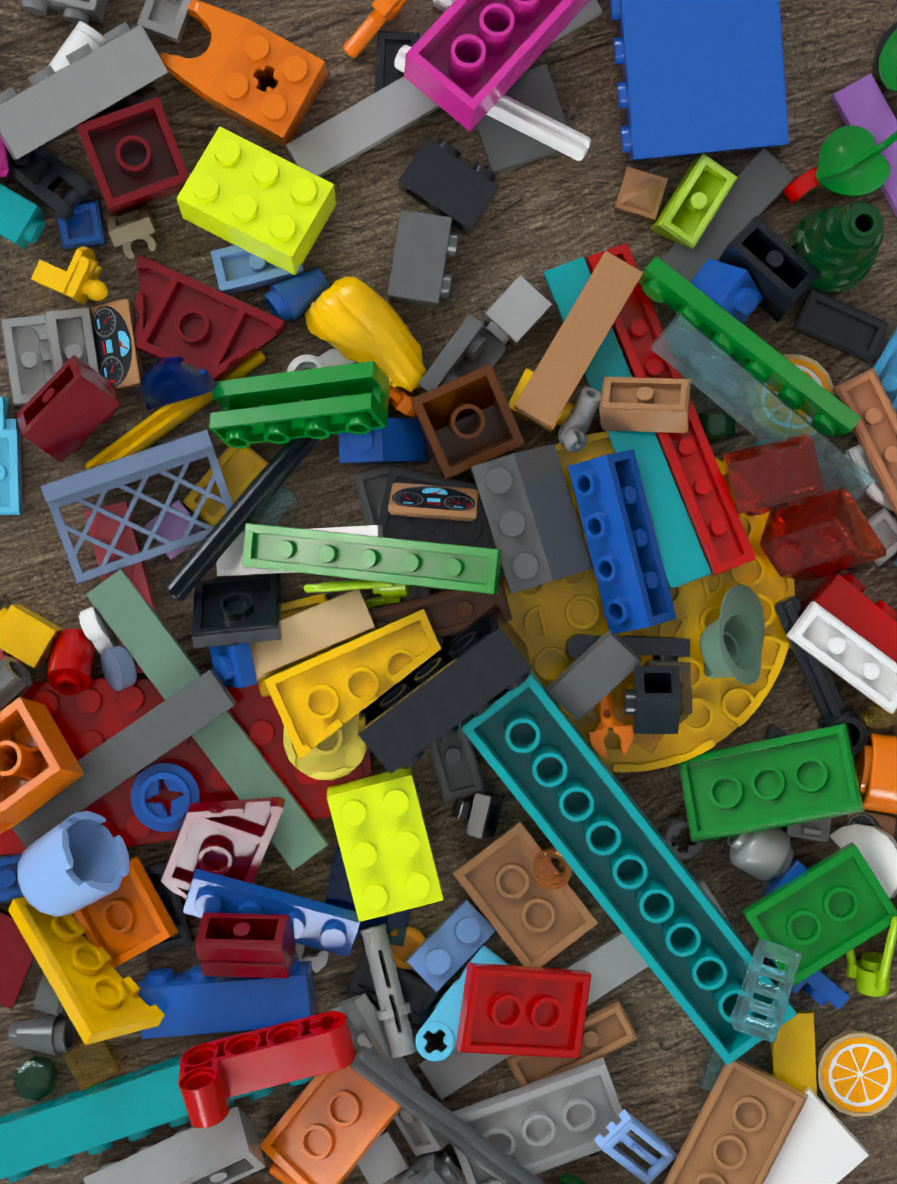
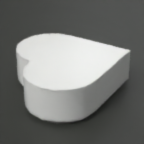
M95 606L80 612L79 620L87 638L92 640L100 654L104 650L119 646L116 634Z

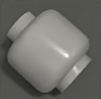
M780 828L728 837L727 844L730 846L729 858L732 864L758 880L767 881L773 877H780L789 868L793 859L794 851L791 848V839Z

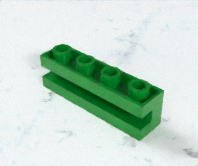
M374 361L215 381L212 397L222 408L220 412H212L210 414L209 429L228 447L237 449L247 448L250 444L263 442L285 444L290 439L305 437L326 439L331 434L339 433L367 434L373 429L387 428L390 380Z

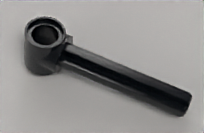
M796 596L783 598L774 605V610L785 635H787L802 615L803 609ZM787 637L821 714L816 720L818 729L849 723L853 755L858 754L864 749L868 741V732L865 725L858 720L851 705H844L828 667Z

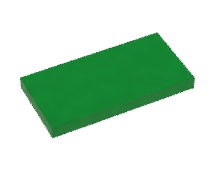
M846 724L704 752L692 759L678 763L691 842L693 843L865 811L849 730Z

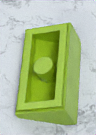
M702 153L690 164L651 227V230L686 248L694 249L738 177Z

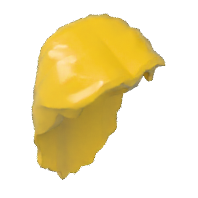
M345 276L335 281L326 291L321 293L315 302L311 303V307L306 311L305 317L306 325L312 335L328 342L345 359L358 363L374 361L390 380V385L393 387H403L408 392H412L416 387L420 388L418 383L426 374V369L422 364L421 345L412 336L408 326L402 321L391 304L385 301L376 291L356 277Z

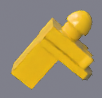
M84 246L76 250L67 271L39 260L31 277L38 284L86 305L88 299L101 301L108 295L107 286L98 280L103 268L98 266L94 251Z

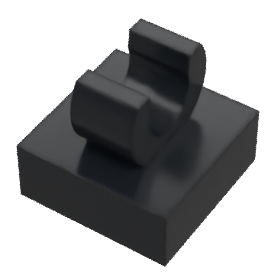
M486 791L476 792L474 800L466 798L462 800L455 799L451 816L468 820L466 835L480 839L495 837L504 795Z

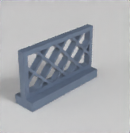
M207 429L40 486L44 499L50 508L77 584L204 540L215 527L197 519L207 497L224 504L227 512L233 506ZM204 457H208L213 471L206 489L182 479L189 463ZM183 465L178 476L166 471ZM160 473L175 481L165 504L141 493L149 476ZM142 479L137 490L126 485ZM215 480L221 497L210 492ZM180 483L203 494L193 516H189L169 506ZM118 487L134 495L124 518L100 507L108 490ZM101 493L96 504L85 500V498ZM138 498L162 508L152 531L128 520ZM79 502L93 509L83 531L65 523L60 510L61 506ZM166 511L190 521L183 537L172 541L156 533ZM97 512L121 522L111 545L87 534ZM194 524L204 528L202 531L190 534ZM125 525L149 536L141 552L131 555L115 547ZM69 532L80 537L75 548ZM153 538L164 543L148 549ZM84 539L108 550L100 566L86 571L82 570L77 556ZM112 552L124 557L107 563Z

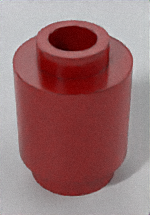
M79 629L63 630L52 643L47 682L61 694L74 695L86 690L90 686L95 646L92 640L87 638L84 631Z

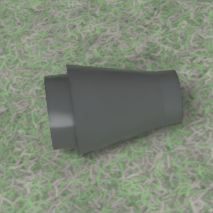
M63 1013L57 1017L47 1015L24 1021H12L8 1031V1041L11 1047H22L54 1056H60L63 1052H70L73 1049L76 1037V1028Z

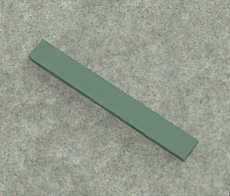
M119 569L86 594L165 700L202 675L123 569ZM229 710L192 735L240 800L269 797L285 799L284 809L270 841L293 871L328 845V841Z

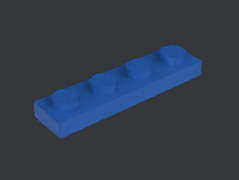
M196 868L183 908V913L202 918L203 913L265 914L267 916L270 914L289 915L296 943L349 957L361 923L355 911Z

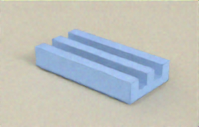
M623 1109L618 1114L622 1121L618 1125L611 1121L606 1126L610 1133L606 1137L599 1133L594 1140L606 1154L642 1182L650 1184L677 1157V1154L670 1145ZM632 1130L663 1156L659 1159L631 1137L628 1132ZM621 1141L652 1165V1167L647 1171L615 1145Z

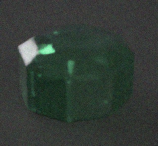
M698 414L708 441H722L735 434V416L733 414Z
M34 1055L18 1066L14 1086L22 1098L39 1101L53 1092L59 1072L51 1059Z

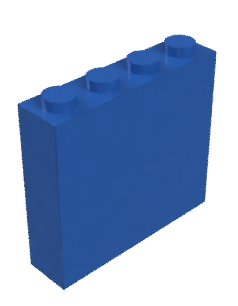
M609 0L611 20H618L619 37L612 40L613 59L615 65L621 64L623 82L616 83L618 109L625 108L626 126H620V146L622 153H629V162L700 155L702 153L710 154L780 147L789 144L780 0Z

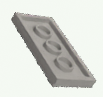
M603 1057L453 1111L456 1116L534 1175L601 1151L594 1138L599 1133L606 1137L610 1133L606 1126L611 1121L616 1125L622 1121L618 1116L622 1111V1107ZM454 1147L468 1184H503Z

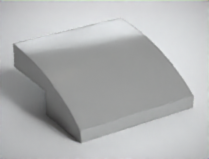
M89 308L46 312L45 315L1 319L0 323L13 406L25 405L73 355L99 373Z

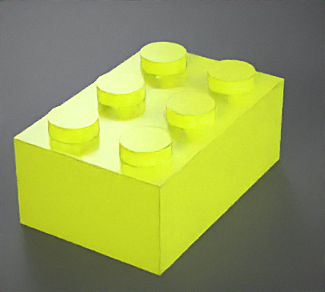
M220 126L177 196L183 219L264 259L278 268L290 272L294 276L297 274L301 263L304 262L336 206L334 184Z
M411 767L408 769H397L392 774L385 772L327 788V800L359 922L444 900Z

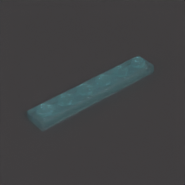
M680 312L651 344V349L686 379H691L692 384L844 512L875 482L870 473Z

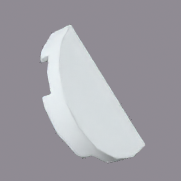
M861 823L841 827L830 835L831 839L840 848L853 842L889 899L896 896L897 842L892 835L878 826Z

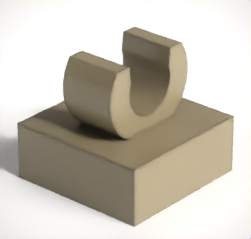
M147 203L107 218L108 233L114 247L123 245L124 254L129 259L135 258L131 244L136 239L146 241L150 251L156 249L155 237L153 235L155 233L154 220Z

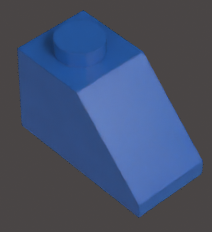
M388 418L387 428L373 429L369 433L362 435L349 432L338 434L339 460L342 466L427 462L426 441L417 419Z

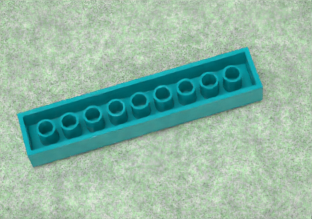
M530 670L527 672L529 676L523 684L512 691L504 689L492 698L494 700L493 704L483 714L477 717L470 715L461 722V729L728 1066L797 1015L781 987L564 710L547 693V689L535 673Z

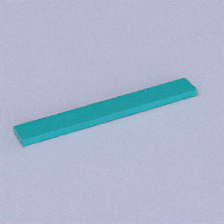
M584 257L543 272L544 280L562 324L591 276ZM612 327L583 375L587 387L594 388L601 394L604 377H632ZM599 403V406H598V408H597V412H598L599 417H600V412H599L600 403ZM606 431L614 453L634 449L669 590L710 575L712 572L655 432Z

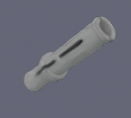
M380 924L362 929L360 934L363 938L370 973L380 1010L376 1011L379 1021L383 1020L391 1058H397L415 1053L418 1050L415 1046L408 1017L411 1008L410 1004L404 1001L396 963L386 930L387 925ZM378 951H380V955H381V959H382V963H383V967H384V971H385V975H386V979H387L388 985H386V981H385V977H384V973H383V969H382V965H381V961H380V957H379ZM390 995H391V999H392V1003H393V1009H392L391 1002H390V998H389ZM394 1013H395V1015H396V1019H397V1023H398V1027H399L398 1030H397V1026H396V1022H395Z

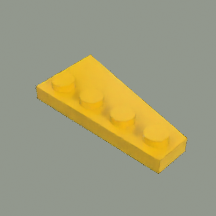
M424 609L264 679L298 758L301 759L347 721L441 650V647Z
M25 897L13 899L8 911L85 1045L160 1025L165 1014L155 1004L149 1007L138 995L141 988L129 976L123 979L109 964L112 957L102 946L97 947L91 944L83 936L86 929L72 914L55 917L39 912L29 904Z

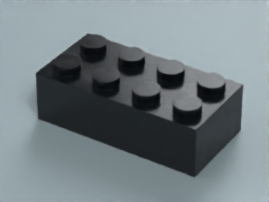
M493 606L440 646L441 650L360 711L358 735L390 774L400 767L408 769L422 758L425 748L435 741L443 743L456 733L460 722L470 715L477 717L483 714L493 704L494 700L492 698L504 689L508 691L516 689L528 678L529 674L527 672L532 669L527 645L496 606Z

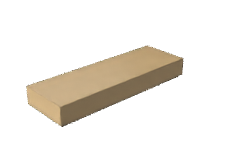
M360 589L352 590L282 620L280 640L249 643L256 679L264 678L376 630Z

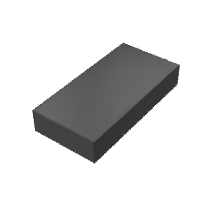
M609 629L546 687L547 693L578 721L634 670V666L641 664L640 657Z

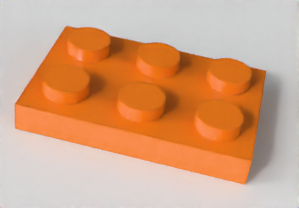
M348 1065L336 1071L316 1075L263 1140L260 1148L297 1184H341L402 1107Z

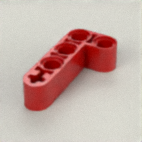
M339 1011L325 1012L201 1043L186 1050L180 1059L178 1086L191 1125L202 1129L222 1122L228 1116L230 1097L336 1071L350 1065L354 1061L356 1049L346 1016Z

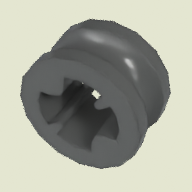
M675 819L664 829L663 838L679 859H691L702 849L703 842H687L685 849L679 850L676 842L672 844V836H678L681 828H687L689 835L690 830L687 819Z

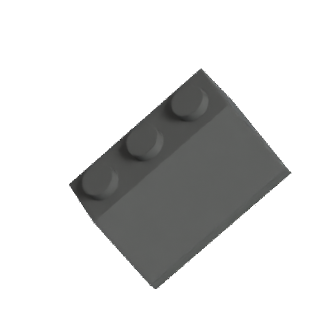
M555 444L513 453L471 467L495 548L502 549L501 567L510 594L593 568Z

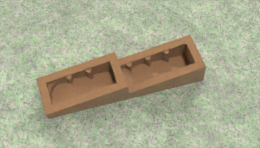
M605 250L513 409L549 430L553 428L642 276V271Z

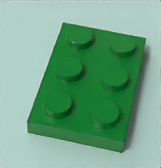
M853 842L742 911L790 988L889 927L892 918L897 916L896 908Z

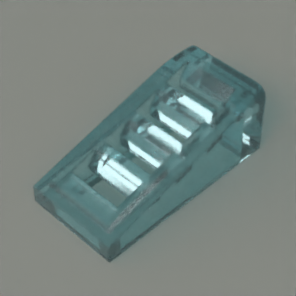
M760 938L758 939L730 1018L732 1027L735 1030L769 1042H775L802 956L801 952ZM764 957L785 963V970L782 971L764 965ZM759 975L780 981L779 987L757 981ZM754 992L774 999L772 1005L752 999ZM748 1011L768 1016L767 1020L747 1015Z

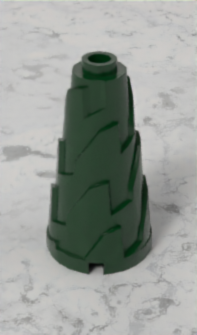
M861 200L845 206H826L811 212L800 220L790 235L788 245L821 273L810 287L823 294H836L849 290L862 281L874 264L882 243L884 219L877 208Z

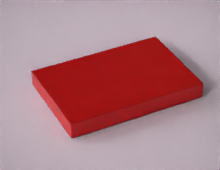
M468 962L456 1049L461 1053L580 1059L592 974L585 970Z

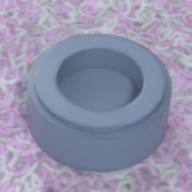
M115 646L104 650L101 654V667L105 679L111 688L115 691H120L133 686L137 678V671L134 660L128 650L122 646Z

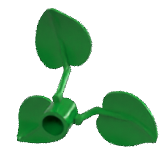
M897 29L885 43L878 62V70L882 82L887 89L897 93ZM848 125L836 129L827 137L821 147L815 176L818 183L829 192L845 197L865 196L879 189L890 174V165L880 153L897 141V130L876 146L874 137L865 128Z

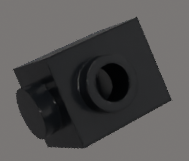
M634 666L633 689H625L624 713L625 716H633L634 734H678L682 701L679 666Z

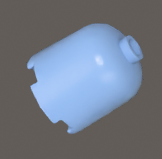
M90 811L75 812L23 851L17 868L18 883L26 900L39 912L55 917L73 914L116 891L120 886L122 878L128 875L130 871L129 854L124 840L120 835L114 838L110 831L102 825L106 822L104 817Z

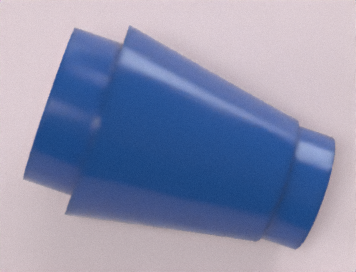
M316 267L311 271L271 285V291L263 297L273 316L284 320L285 323L289 320L294 323L311 306V303L315 302L321 293L329 288V284L322 272Z

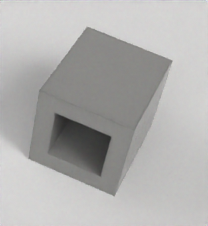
M520 275L485 313L484 319L489 323L486 330L503 345L509 341L516 347L548 313L552 304Z

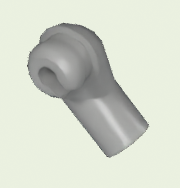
M584 387L581 390L575 407L559 428V442L569 452H578L587 443L586 433L601 401V393L594 388Z

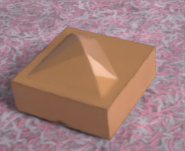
M627 167L614 211L655 222L668 178Z

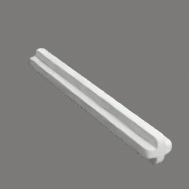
M403 45L400 48L394 61V67L403 73L406 53L412 48L408 45ZM505 94L486 114L577 161H581L585 157L591 144V139L588 136Z

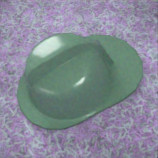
M745 585L732 586L726 592L719 618L709 624L701 634L700 649L704 659V674L708 678L734 677L739 683L749 685L755 683L760 676L765 618L757 595Z

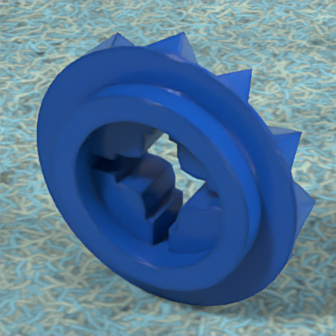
M157 763L146 768L138 775L131 790V805L136 817L148 828L160 832L180 829L189 804L199 803L200 788L192 773L180 767L177 763ZM161 779H163L164 785H167L169 791L183 792L182 795H179L178 798L171 802V815H169L168 808L165 807L164 802H156V800L149 802L148 800L161 792Z

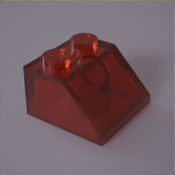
M845 486L769 513L759 546L781 577L804 581H813L885 557L887 553L886 548Z

